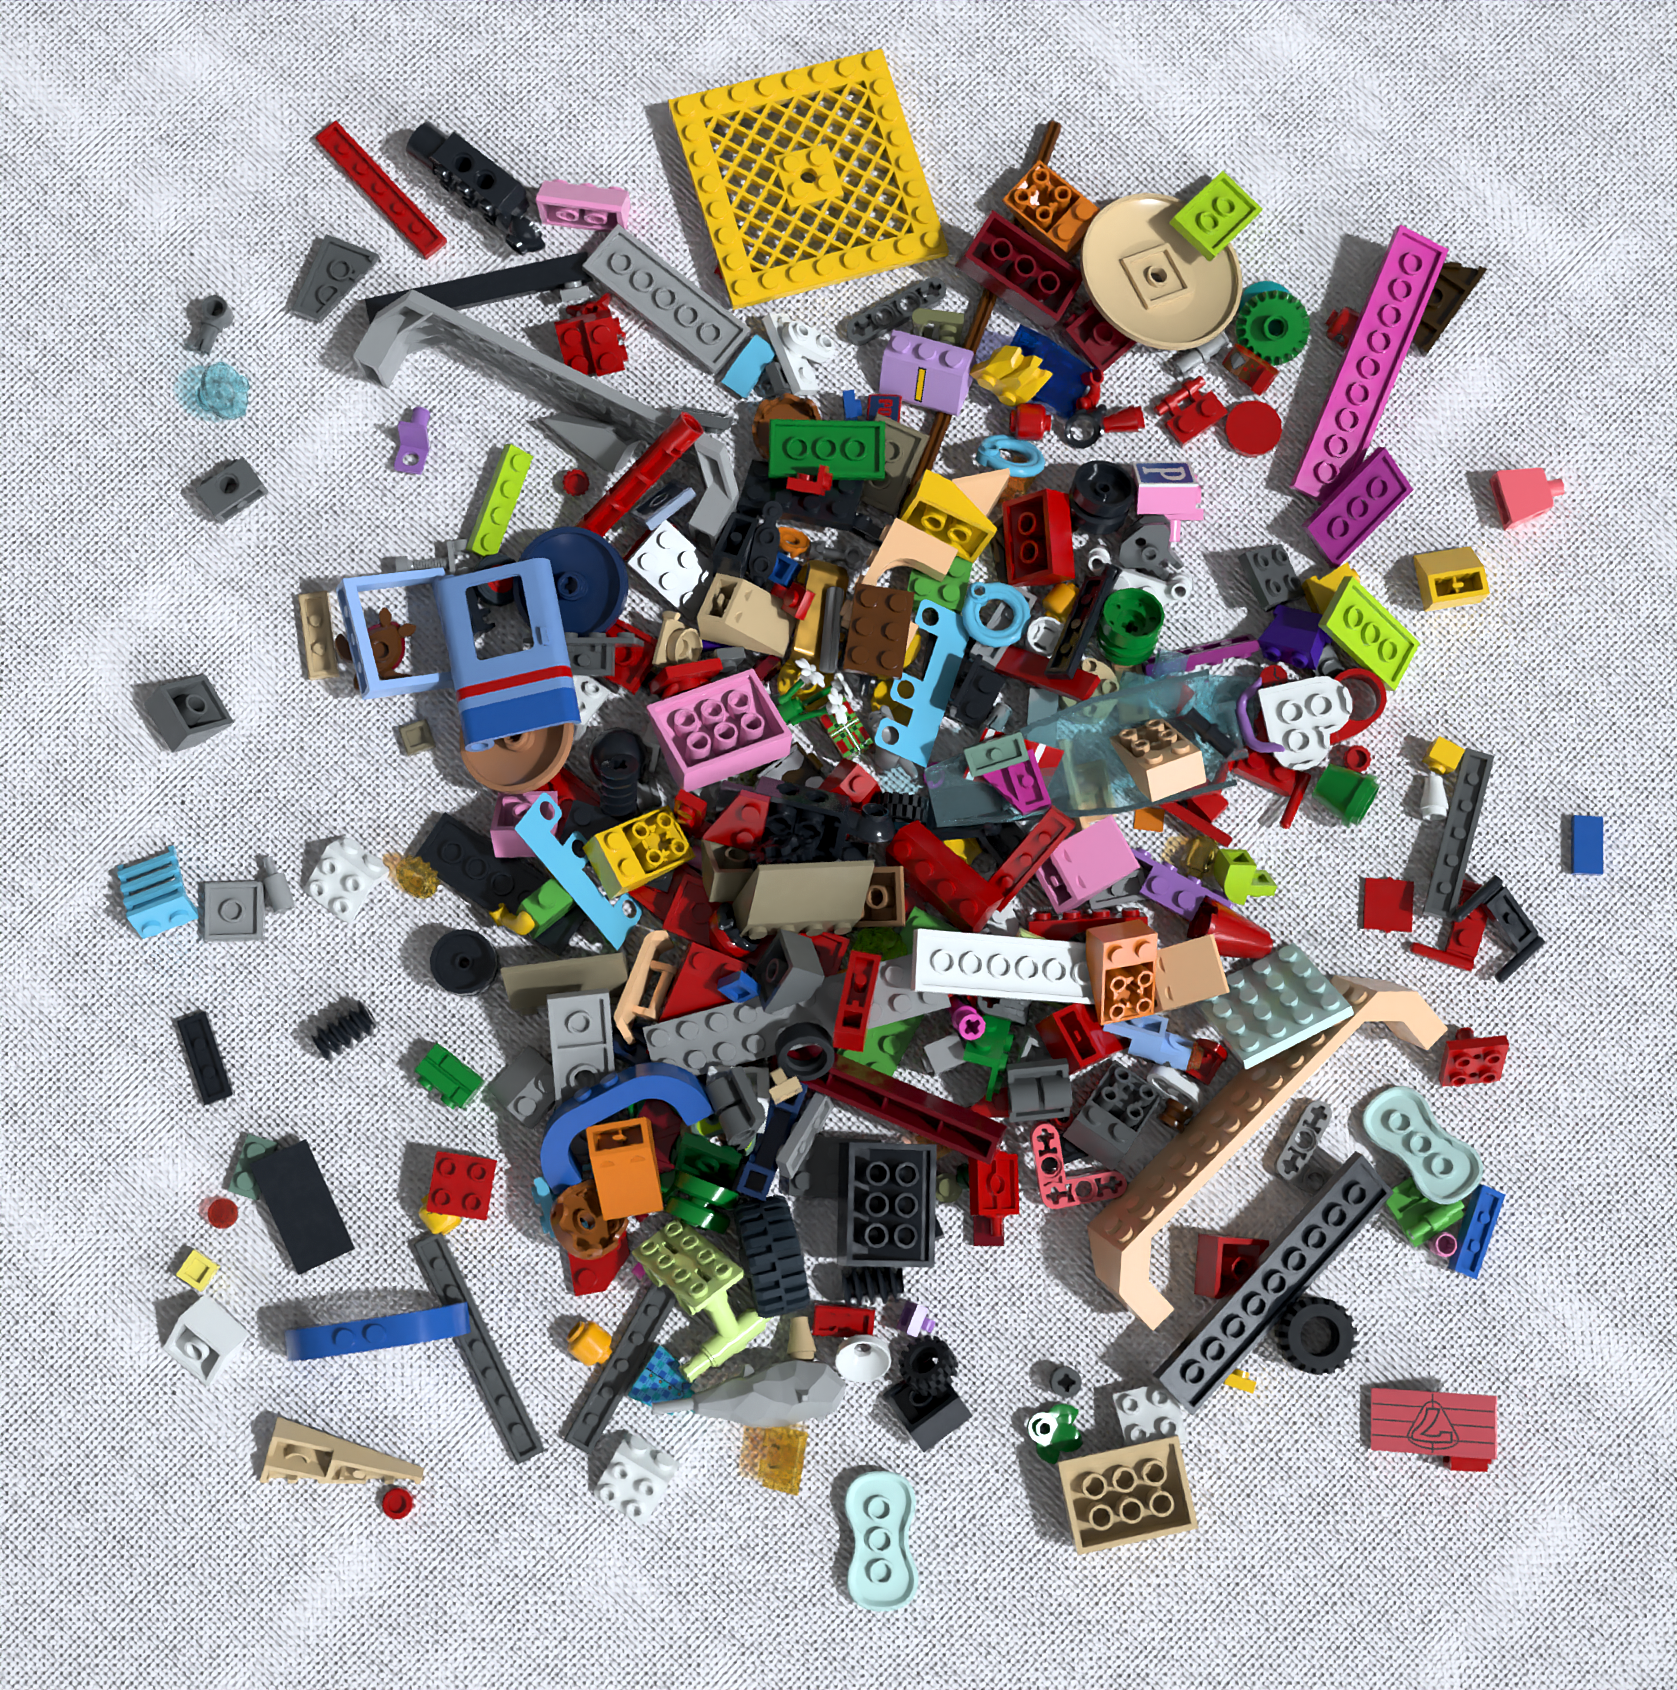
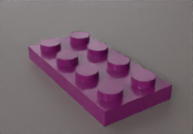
M1378 447L1301 527L1329 567L1337 569L1414 489L1385 447Z

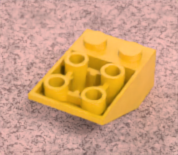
M669 805L600 832L583 846L610 900L632 891L696 857Z

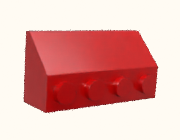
M918 820L901 827L886 848L885 864L887 866H903L904 881L962 933L979 934L1005 898Z

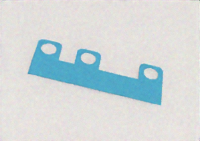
M927 599L921 601L915 617V623L920 628L938 636L924 680L921 681L903 672L901 681L908 680L913 684V696L909 699L900 697L897 692L900 680H894L890 691V696L893 700L914 709L908 727L889 718H883L875 735L877 746L925 768L927 767L970 637L963 625L961 615ZM931 607L937 611L939 620L934 626H928L923 622L922 612L925 608ZM887 726L896 728L899 733V739L894 745H888L882 739V731Z
M542 793L514 829L618 951L643 915V908L628 893L622 894L614 907L609 903L582 870L589 860L587 855L583 858H578L572 851L574 840H581L584 844L588 841L579 831H574L563 846L558 842L550 831L561 818L562 812L549 794ZM543 801L551 803L554 808L555 815L551 820L545 819L540 813V804ZM625 900H630L635 904L636 915L634 918H628L623 913L622 904Z

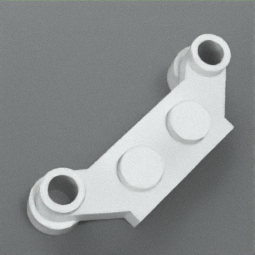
M1095 545L1088 552L1087 563L1096 576L1101 575L1105 563L1112 564L1109 549L1104 545ZM1099 558L1102 560V562L1097 563L1094 561V559ZM1116 565L1122 569V573L1111 593L1113 594L1125 588L1142 589L1154 595L1161 605L1175 600L1185 599L1192 591L1193 580L1189 574L1178 572L1171 577L1170 581L1166 582ZM1182 586V587H1184L1185 589H1184V590H1178L1176 587Z

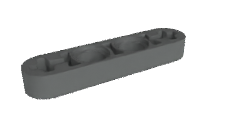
M928 278L852 318L847 324L846 335L848 340L856 346L865 345L912 320V314L916 309H933L939 306L945 299V283L939 278ZM929 287H932L934 290L939 289L937 297L933 294L924 296L928 294ZM922 297H924V303H925V304H922V301H921V298H922ZM904 299H912L916 302L917 307L913 311H905L901 308L900 304ZM880 312H887L891 315L892 320L884 325L878 323L876 316ZM868 319H871L872 326L867 327L869 323ZM856 326L860 329L867 327L864 330V336H860L858 333L853 334L854 328Z

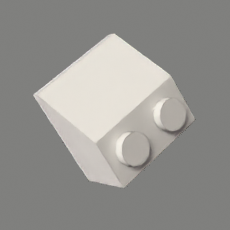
M203 1295L179 1317L163 1349L209 1388L241 1350L250 1333L239 1322L234 1321L222 1311L218 1304Z

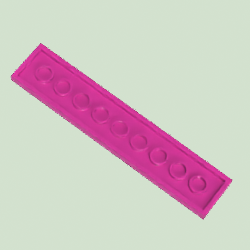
M1403 225L1395 227L1289 488L1323 504L1362 464L1449 249Z

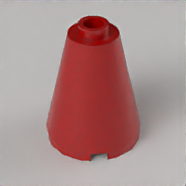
M1204 897L1203 901L1206 903L1203 907L1199 906L1194 918L1189 923L1187 937L1192 940L1214 934L1220 957L1262 959L1271 952L1273 947V939L1268 930L1210 897Z

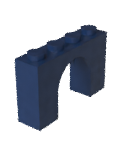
M800 1082L803 1091L776 1105L771 1097L764 1133L758 1134L736 1191L763 1201L766 1200L778 1169L776 1162L777 1151L780 1146L785 1145L790 1136L791 1128L796 1121L808 1089L807 1084Z

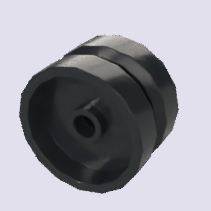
M1092 460L1082 464L1076 470L1068 492L1071 522L1081 530L1096 535H1108L1118 531L1124 525L1129 508L1135 497L1136 485L1133 477L1121 466L1105 460Z
M469 929L453 930L443 935L434 945L430 956V969L436 982L451 994L463 998L478 997L488 992L497 982L501 970L500 956L495 946L479 932ZM463 960H469V965L466 968L460 965Z

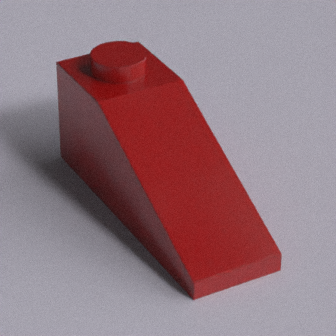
M851 950L834 1027L833 1047L863 1053L881 955Z

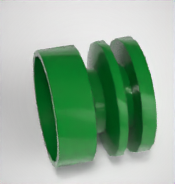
M1137 588L1120 589L1109 596L1104 604L1096 634L1098 649L1106 659L1118 665L1134 666L1140 665L1151 657L1156 648L1165 614L1157 598L1149 592Z

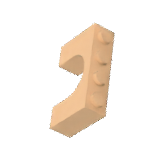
M895 518L892 526L886 524L879 537V540L883 541L879 551L876 549L872 550L866 562V565L870 566L865 576L859 575L853 590H855L856 583L877 586L879 577L885 571L897 566L915 568L943 582L958 549ZM849 599L845 601L839 615L843 616L841 626L848 630L853 600ZM910 621L906 651L919 625Z

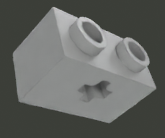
M957 1032L924 1046V1054L920 1055V1060L926 1073L932 1072L934 1077L968 1062L963 1060L965 1050Z

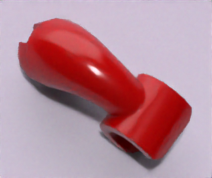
M1100 369L1082 373V383L1090 386V389L1086 395L1077 399L1076 407L1078 410L1082 408L1092 409L1097 406L1101 393L1100 384L1104 380V373Z

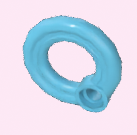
M1002 434L992 435L982 440L975 456V460L983 466L991 467L994 470L1009 468L1011 477L1020 478L1034 477L1041 473L1046 462L1042 452L1035 445L1028 441H1019L1014 436ZM999 449H1010L1019 452L1028 459V462L1014 463L1000 457Z
M974 582L968 587L962 608L963 625L969 635L980 644L993 648L1007 647L1019 641L1027 632L1031 620L1029 604L1023 594L1013 586L1001 582ZM974 590H982L984 594L978 596L974 593ZM990 599L1003 600L1013 610L1014 617L1012 623L1003 630L995 631L988 629L980 620V608L985 606Z

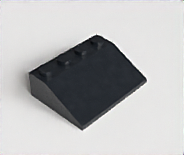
M865 1142L839 1143L836 1265L934 1268L937 1145Z

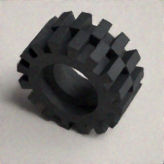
M880 792L876 794V804L883 805L888 809V816L893 822L912 823L918 820L923 825L927 823L928 798L899 792Z
M924 1335V1341L918 1337L915 1339L917 1344L913 1346L910 1342L907 1345L908 1352L902 1351L901 1356L904 1359H899L898 1364L901 1367L899 1372L915 1393L919 1394L920 1392L922 1396H928L929 1391L934 1396L937 1395L936 1389L939 1388L943 1392L946 1390L945 1383L951 1385L954 1382L951 1376H957L958 1371L955 1367H958V1362L955 1354L943 1339L940 1340L937 1336H934L932 1339L930 1335ZM931 1358H938L936 1365L930 1371L919 1373L924 1362Z

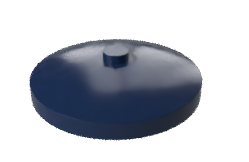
M568 526L549 530L535 538L526 547L518 562L533 558H546L550 560L564 632L577 633L578 637H588V633H606L612 628L624 610L629 584L624 561L617 549L607 539L593 531ZM514 576L513 595L515 604L522 619L531 628L522 578Z

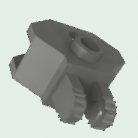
M1144 514L1122 532L1119 545V562L1126 569L1146 568L1148 572L1152 569L1161 580L1165 581L1170 575L1168 570L1160 563L1166 558L1177 570L1184 566L1179 556L1171 549V542H1169L1171 525L1168 518L1164 514Z

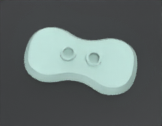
M1405 1086L1390 1087L1376 1095L1365 1107L1362 1113V1125L1368 1138L1379 1147L1395 1154L1405 1163L1415 1185L1426 1198L1439 1204H1451L1465 1198L1478 1186L1482 1179L1484 1168L1479 1154L1466 1142L1448 1134L1437 1123L1427 1101L1420 1093Z
M889 1471L867 1472L854 1478L849 1484L844 1498L846 1516L854 1536V1551L846 1576L847 1589L851 1598L859 1607L878 1612L893 1611L908 1605L915 1596L918 1587V1572L909 1549L908 1541L909 1529L916 1508V1497L913 1487L904 1476Z

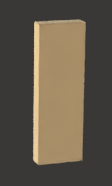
M326 590L298 595L309 679L314 681L339 677L329 593Z

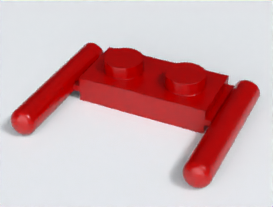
M1233 739L1232 741L1238 746L1227 759H1223L1210 788V793L1216 797L1220 796L1231 770H1234L1233 773L1284 797H1290L1279 822L1281 828L1289 829L1312 776L1307 772L1284 768L1273 756L1252 750L1247 744L1245 746L1241 741Z
M1463 879L1461 887L1463 892L1457 909L1483 885ZM1479 905L1460 923L1453 920L1445 951L1413 942L1409 948L1410 952L1471 972L1488 916Z

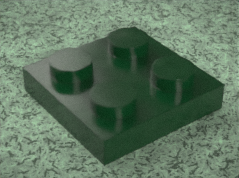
M685 1132L680 1144L675 1169L731 1191L736 1180L742 1154L737 1153L730 1146H720L709 1142L702 1135H692Z

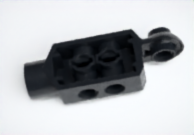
M761 776L753 786L724 780L715 810V820H717L720 813L732 803L735 796L741 790L769 796L771 798L762 841H768V837L774 834L788 836L795 833L796 837L803 834L805 838H811L815 851L813 859L822 862H835L840 858L847 834L856 836L869 843L886 842L893 839L896 835L894 822L888 816V809L883 805L867 803L861 810L853 807L849 796Z

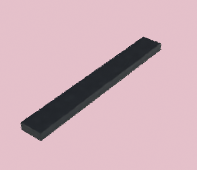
M585 251L413 288V290L458 311L565 288L564 283L581 280L583 284L594 280L582 270V265L588 260V253ZM412 289L365 299L370 325L377 312Z

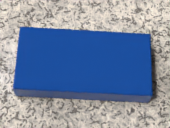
M1581 815L1571 817V874L1603 875V817Z

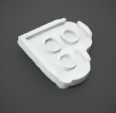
M1328 676L1313 677L1257 690L1268 741L1280 744L1285 748L1284 752H1272L1274 758L1282 767L1292 770H1307L1318 765L1329 749V734L1340 730L1348 722L1352 712V698L1348 689L1339 681Z

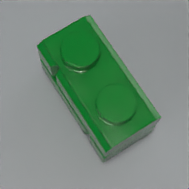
M439 1043L432 1047L414 1070L420 1076L417 1081L429 1091L436 1088L443 1095L440 1100L453 1110L457 1106L465 1109L486 1083V1080Z

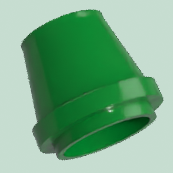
M1330 763L1320 777L1312 793V798L1340 819L1341 825L1350 828L1352 824L1358 826L1379 791L1380 784L1376 783L1378 777L1372 773L1366 775Z

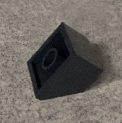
M932 1358L921 1366L919 1373H926L936 1365ZM903 1379L886 1391L883 1396L923 1453L973 1417L954 1388L948 1383L944 1384L945 1391L942 1392L938 1388L936 1389L937 1395L932 1396L928 1391V1396H922L920 1392L919 1394L915 1393Z

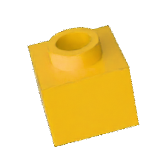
M1438 736L1431 742L1422 762L1428 765L1427 768L1430 771L1439 775H1448L1456 769L1465 749Z

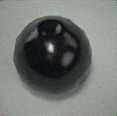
M614 727L604 730L594 738L588 751L590 770L600 780V768L604 761L616 755L628 754L635 757L638 761L637 780H639L644 775L649 763L647 746L642 742L643 739L638 734L627 728Z

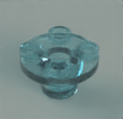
M217 362L204 370L201 377V386L195 392L196 402L202 410L206 412L212 411L216 416L224 420L231 421L243 417L248 407L247 391L250 389L249 381L245 376L239 375L230 365L224 362Z

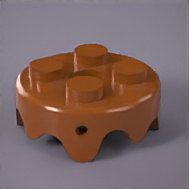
M784 393L773 400H763L757 408L752 423L754 445L759 454L769 462V419L822 420L816 404L810 398H801L790 393Z
M593 1179L568 1187L554 1200L550 1210L551 1228L556 1239L569 1253L584 1260L602 1258L619 1245L617 1243L619 1237L626 1230L629 1223L628 1217L604 1221L598 1192L596 1191V1183ZM580 1218H583L588 1223V1229L582 1226Z

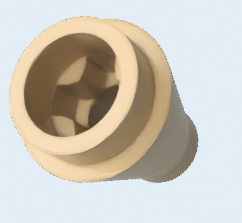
M808 1317L790 1318L791 1326L787 1355H790V1359L813 1361L814 1353L817 1350Z

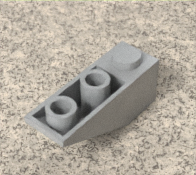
M558 413L545 420V423L552 427L555 434L569 440L574 444L576 450L590 456L601 469L611 473L626 466L640 439L616 422Z

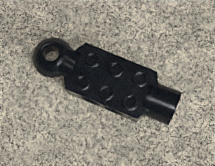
M427 121L413 132L406 146L407 155L433 175H436L440 180L439 184L447 192L458 194L465 206L471 210L476 208L483 214L482 217L488 224L504 232L507 235L504 240L512 250L524 256L527 252H539L546 248V244L541 238L543 235L541 230L528 218L522 217L530 207V204L526 198V190L519 181L454 131L446 134L433 123Z

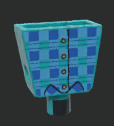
M661 1344L627 1396L652 1407L653 1402L691 1398L696 1392L690 1388L697 1378L692 1383H689L679 1371V1366L683 1365V1363Z

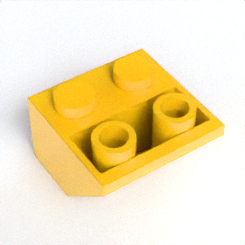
M1470 546L1413 556L1424 612L1481 603L1490 594L1484 565Z

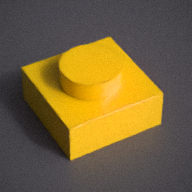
M1235 1369L1223 1384L1253 1394L1257 1382L1248 1379L1250 1373Z

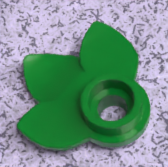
M1055 1404L1047 1413L1037 1412L1028 1420V1435L1036 1442V1452L1045 1462L1056 1464L1060 1451L1073 1452L1082 1447L1081 1434L1072 1426L1079 1412L1074 1406ZM1042 1423H1046L1047 1425L1046 1431L1044 1433H1040L1039 1427Z

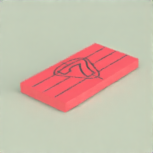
M1373 1387L1371 1388V1450L1496 1460L1497 1395Z

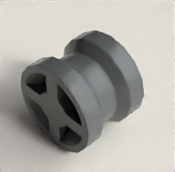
M1069 1366L1057 1367L1052 1371L1049 1378L1051 1389L1060 1397H1074L1081 1389V1376Z

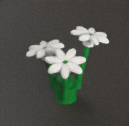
M804 658L796 660L795 663L802 669L800 671V679L785 694L777 698L780 703L775 705L786 725L792 724L795 726L804 720L826 713L829 715L836 714L837 723L843 722V724H846L847 717L845 712H847V708L842 704L843 696L838 694V691L844 689L850 699L853 695L848 687V683L844 681L840 670L837 668L836 672H834L837 679L830 682V686L801 701L798 696L794 698L792 696L804 683L808 684L811 681L814 685L818 683L821 687H824L825 683L823 681L824 676L816 671L815 665H810ZM828 694L831 703L826 704V707L802 714L806 711V706Z

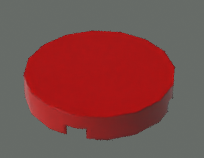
M1257 400L1245 401L1235 406L1227 416L1224 433L1231 449L1239 455L1254 458L1266 455L1274 449L1282 434V423L1276 410L1267 403Z

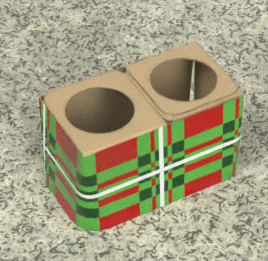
M842 694V704L847 708V712H845L847 717L846 724H843V722L838 724L836 714L829 715L826 713L817 716L816 719L841 759L851 760L872 748L873 742Z

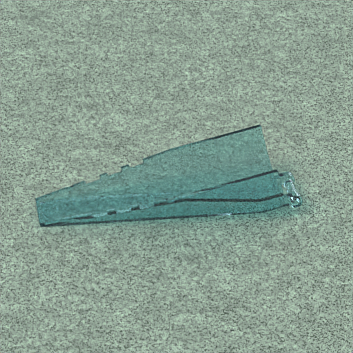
M1209 669L1092 697L1018 730L1021 731L1023 739L1064 750V754L1057 767L1039 768L1052 805L1069 818L1122 814L1236 788L1237 781L1236 779L1233 780L1227 763L1248 758L1249 755L1247 748L1244 749L1234 711L1237 709L1235 700L1212 705L1209 687L1210 673ZM1192 707L1212 724L1214 722L1217 723L1215 715L1223 713L1229 739L1238 745L1227 759L1223 758L1207 742L1203 744L1200 741L1201 737L1184 722H1181ZM1163 718L1201 750L1206 782L1152 802L1138 789L1112 746L1109 737L1118 735L1122 730L1134 729L1145 725L1149 720ZM964 753L924 769L937 827L978 825L985 822L1005 823L1039 820L1049 809L1046 808L1023 816L981 775L972 778L971 774H964L968 766Z

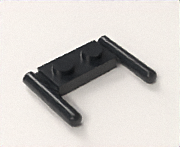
M1494 875L1452 913V919L1460 923L1479 905L1511 950L1517 953L1495 974L1496 981L1503 983L1545 944V941L1541 936L1537 935L1539 932L1508 888L1502 885L1501 878Z

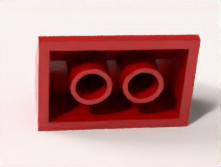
M1045 488L1002 502L1008 585L1013 587L1054 585L1075 579L1069 494Z

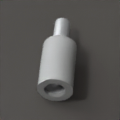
M273 856L263 858L262 860L268 875L263 882L274 914L294 909L296 906L285 874H278Z

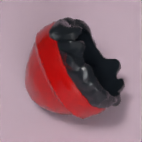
M723 902L710 915L709 943L717 952L727 956L744 957L759 947L760 939H750L749 936L741 937L739 935L732 904Z

